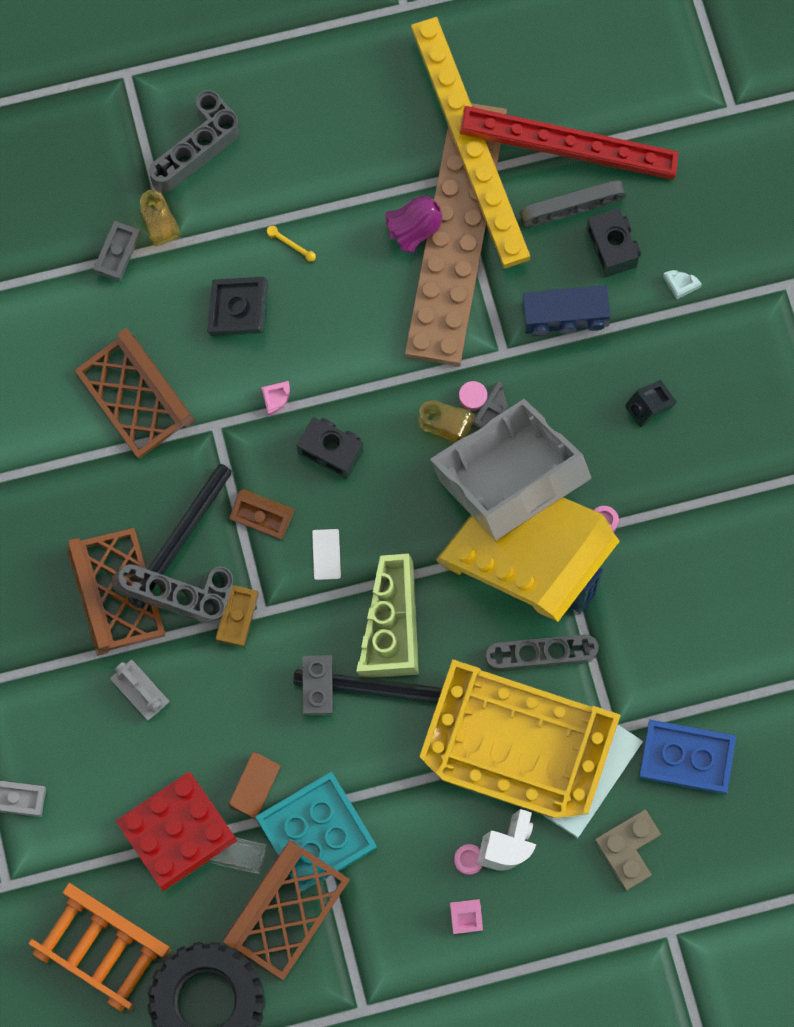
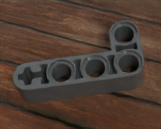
M205 90L199 93L196 98L198 117L203 124L151 164L149 169L152 186L158 192L166 193L173 190L238 138L239 125L237 115L214 91ZM211 104L215 106L211 110L203 109L206 105ZM227 123H228V124L233 125V126H232L231 128H229V129H222V128H221V126H222L223 124H227ZM203 140L211 141V143L206 146L199 144ZM184 156L190 158L187 162L178 161L179 158Z
M132 564L125 565L112 576V586L118 593L201 623L214 621L223 615L233 585L232 573L229 569L221 566L206 572L201 578L199 588ZM129 574V580L133 581V583L127 585V579L123 578V576ZM213 574L221 578V588L215 587L212 583ZM151 582L158 584L160 587L159 596H155L150 592L149 586ZM178 592H182L187 597L186 606L178 603L176 598ZM205 601L212 604L214 608L213 615H208L204 611Z

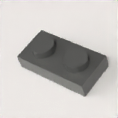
M114 221L94 266V273L121 282L140 238V229Z

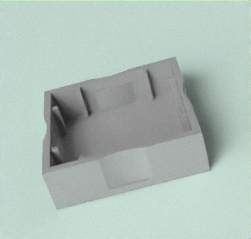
M525 399L490 420L478 431L460 439L430 459L440 483L495 541L592 479L583 454L562 434L554 431L547 424L545 418Z

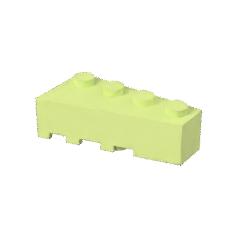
M409 554L380 556L371 608H369L366 632L361 646L360 661H358L356 670L361 678L419 675L414 565Z

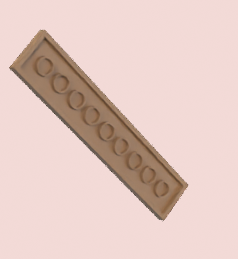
M471 103L474 108L507 114V109ZM448 126L434 198L443 216L440 228L428 237L426 241L405 358L460 367L486 222ZM485 140L497 169L501 143Z

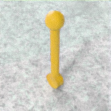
M275 226L267 228V235L270 238H278L304 255L309 262L315 260L316 254L313 251H306L280 234Z

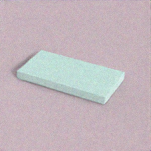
M617 725L589 814L559 819L543 816L578 839L643 741Z

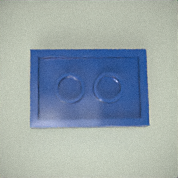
M649 719L639 778L726 795L728 793L737 736Z

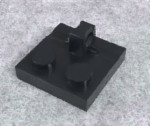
M265 277L212 280L207 332L211 336L263 333L268 280Z

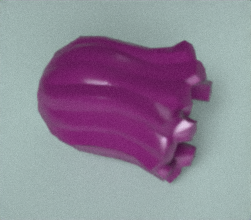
M419 196L413 198L397 210L387 211L385 216L386 226L390 231L388 234L389 238L397 239L396 242L400 245V250L414 253L415 248L420 242L433 235L441 226L443 215L437 202L429 196Z

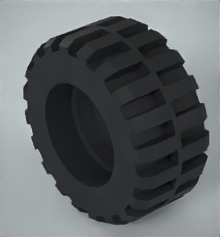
M195 942L193 946L187 948L183 946L177 949V953L170 957L168 955L162 961V967L159 970L156 969L152 976L154 980L152 986H149L148 989L149 1004H147L153 1027H191L180 1015L178 998L182 987L189 979L204 973L216 974L224 978L231 985L235 995L233 1013L227 1022L220 1027L261 1026L263 1009L265 1008L262 983L250 961L230 946L225 947L217 942H211L210 944Z

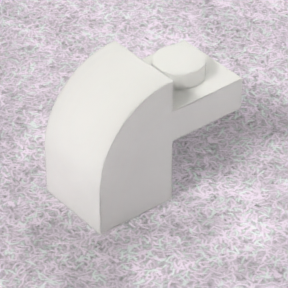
M522 809L514 813L507 835L492 830L485 834L476 864L503 871L512 869L527 860L536 844L525 841V839H529L532 832L533 823L530 822L532 813Z

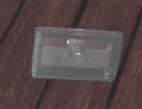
M236 838L237 842L207 861L260 874L267 844Z

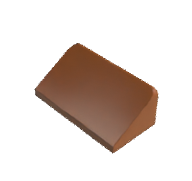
M242 489L237 494L229 519L282 540L295 509Z
M253 751L232 795L229 807L256 819L255 816L259 815L281 766Z

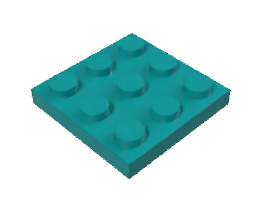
M332 771L255 816L278 856L291 838L337 871H341L377 849V845ZM301 855L295 864L297 877L315 874L313 863ZM317 866L318 873L325 872L324 869ZM291 870V872L289 873V875H290L291 878H294V877H293V872H292V870ZM332 875L319 877L320 883ZM316 878L298 881L300 894L317 885Z

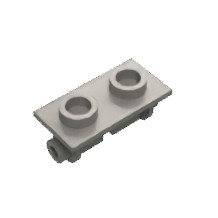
M132 659L127 664L124 662L119 664L115 669L116 673L110 678L147 721L170 702Z

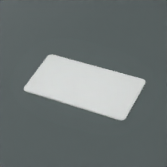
M313 530L314 579H340L339 530Z

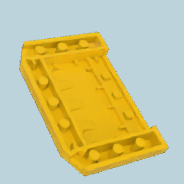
M562 497L496 541L470 515L436 558V561L450 571L459 575L463 572L532 605L538 613L558 622L620 541L603 514Z
M452 659L419 757L444 782L554 819L589 814L621 715L596 706L591 707Z

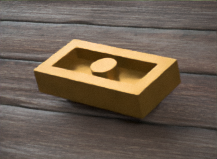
M232 585L225 611L221 617L216 642L245 648L259 595L257 590Z

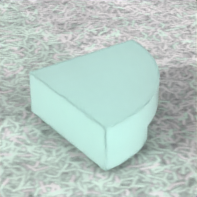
M677 270L668 271L663 274V278L676 300L701 288L702 285L695 276L678 272Z

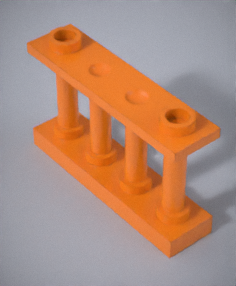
M69 883L63 891V894L68 898L66 902L68 906L42 945L31 939L29 945L35 949L32 954L46 964L51 959L108 996L109 1000L107 1003L120 1012H123L124 1008L132 1012L135 1006L127 1001V998L152 960L156 961L158 957L164 960L172 950L166 944ZM85 909L93 914L91 917L92 923L66 961L53 953L52 950L77 912L81 913ZM109 924L118 930L116 933L117 939L92 977L76 967L101 929H106ZM134 940L143 946L141 949L142 955L118 992L115 993L104 986L102 982L126 945H131Z

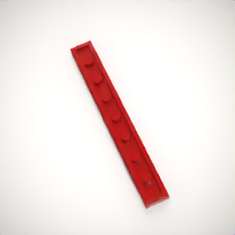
M464 106L459 133L461 135L674 180L676 176L678 151L470 106Z

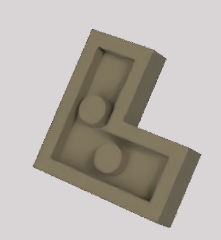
M645 809L595 839V843L625 891L630 890L652 876L637 850L660 837L661 833Z

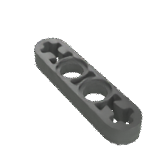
M611 181L528 205L521 209L519 213L524 226L533 227L614 204L624 199L626 193L621 181Z
M585 634L498 642L488 647L485 660L489 668L494 671L582 664L595 659L599 645L594 637ZM582 642H587L588 647H593L587 656L583 654V651H573V657L569 658L570 648L568 643H573L572 649L580 648ZM554 644L561 645L565 651L564 656L559 659L552 658L548 653L549 647ZM524 647L532 648L536 653L535 659L529 662L522 660L519 656L520 650ZM510 648H515L514 658L516 663H511L512 657L503 658L501 664H497L496 659H491V656L495 655L496 650H500L501 655H510Z

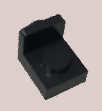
M659 380L637 390L625 406L638 425L642 427L653 416L671 409L677 401L663 382Z

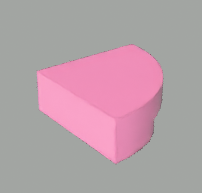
M289 381L261 387L268 416L276 414L286 405L289 399Z

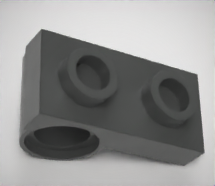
M332 655L303 656L304 716L333 715Z

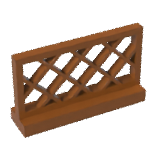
M125 328L117 334L119 337L78 367L75 372L131 450L140 459L183 426L188 427L196 420L134 335ZM120 347L125 353L123 365L110 364V354ZM129 360L131 361L133 366H128ZM93 366L103 367L100 382L89 381L84 373ZM108 368L122 370L119 384L105 383ZM127 370L139 372V387L125 385ZM146 382L150 388H144V383ZM94 386H99V391H98V392H97V390L94 388ZM105 387L118 389L116 404L107 403L103 400ZM124 390L138 391L135 406L121 404ZM143 392L155 394L156 402L154 408L140 407ZM160 403L166 410L160 409ZM110 408H115L114 414ZM120 409L134 411L132 425L120 424L118 421ZM139 411L153 413L151 428L137 426ZM159 414L170 415L175 422L166 430L156 429ZM125 429L131 430L130 436L125 431ZM136 431L150 432L149 442L139 449L134 443Z
M135 528L81 541L79 538L68 540L67 553L97 656L108 654L109 650L165 637V630L158 607L146 603L144 608L135 607L128 601V596L123 598L111 591L113 588L112 582L107 589L98 584L95 579L100 569L112 576L116 572L104 565L110 552L124 560L120 568L129 562L146 569ZM130 537L132 549L128 555L113 548L119 539ZM98 545L107 551L101 561L98 562L89 557L87 547ZM133 553H135L136 560L131 558ZM92 565H94V566L97 567L94 572H93ZM123 576V578L127 579V584L133 583L129 578ZM99 591L105 593V594L103 595L102 599H101V596H100ZM107 596L122 603L116 615L104 610L103 603ZM149 605H150V608H151L152 613H150V612L147 611ZM125 606L140 613L134 625L119 618ZM143 616L155 622L156 631L146 633L137 628ZM107 618L112 620L110 625L108 624ZM115 623L130 630L125 639L113 641L111 629ZM133 632L138 634L137 636L131 637Z
M290 838L224 937L223 943L235 948L284 980L350 879ZM301 855L313 863L315 874L297 877L295 864ZM317 866L324 869L325 872L318 873ZM292 870L294 878L286 879ZM333 875L341 881L335 891L322 894L319 877ZM316 878L319 894L301 898L298 881ZM295 882L298 899L280 902L278 890L281 885ZM276 895L277 903L269 905L273 897ZM331 896L324 906L323 898ZM320 899L322 908L320 914L317 917L305 919L302 902ZM299 903L302 920L285 923L281 906ZM278 907L281 924L264 927L262 920L264 911ZM259 920L260 928L252 930ZM314 922L308 930L306 923ZM303 924L305 932L303 940L289 944L286 927ZM282 928L285 945L268 948L265 931ZM261 932L264 949L251 951L242 945L248 935ZM297 947L291 956L290 948ZM286 949L289 961L281 971L271 964L269 952ZM265 953L267 961L260 957L259 954Z

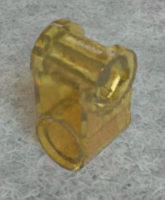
M149 190L143 193L140 198L141 214L154 247L181 238L176 220L171 214L164 196L156 190ZM150 204H153V205H154L155 207H157V208H156V209H152V207L149 206V205H150Z
M429 400L420 407L418 423L422 430L457 442L469 435L475 415L460 407H453L436 400ZM430 412L435 413L433 420L427 419Z

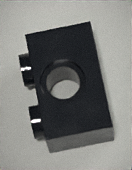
M620 208L588 218L586 230L604 276L609 277L636 268L641 251L637 241H632L629 234L631 232L630 222L627 216H622ZM618 239L621 244L615 246L610 244L608 240Z
M313 417L296 445L297 454L345 479H348L363 453V442H361V438L350 431L344 433L336 429V425L325 418L319 420ZM334 441L339 444V447L335 450H327L324 445L327 442Z

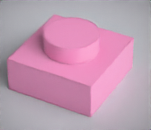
M480 899L450 903L453 934L483 931Z

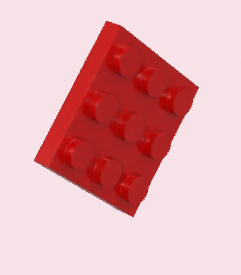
M190 771L116 820V823L162 892L237 842L236 837Z

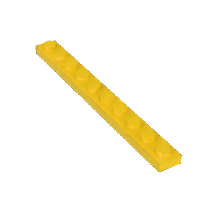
M434 17L412 24L411 31L503 269L529 261V251L486 141L459 134L464 106L472 107L438 18Z

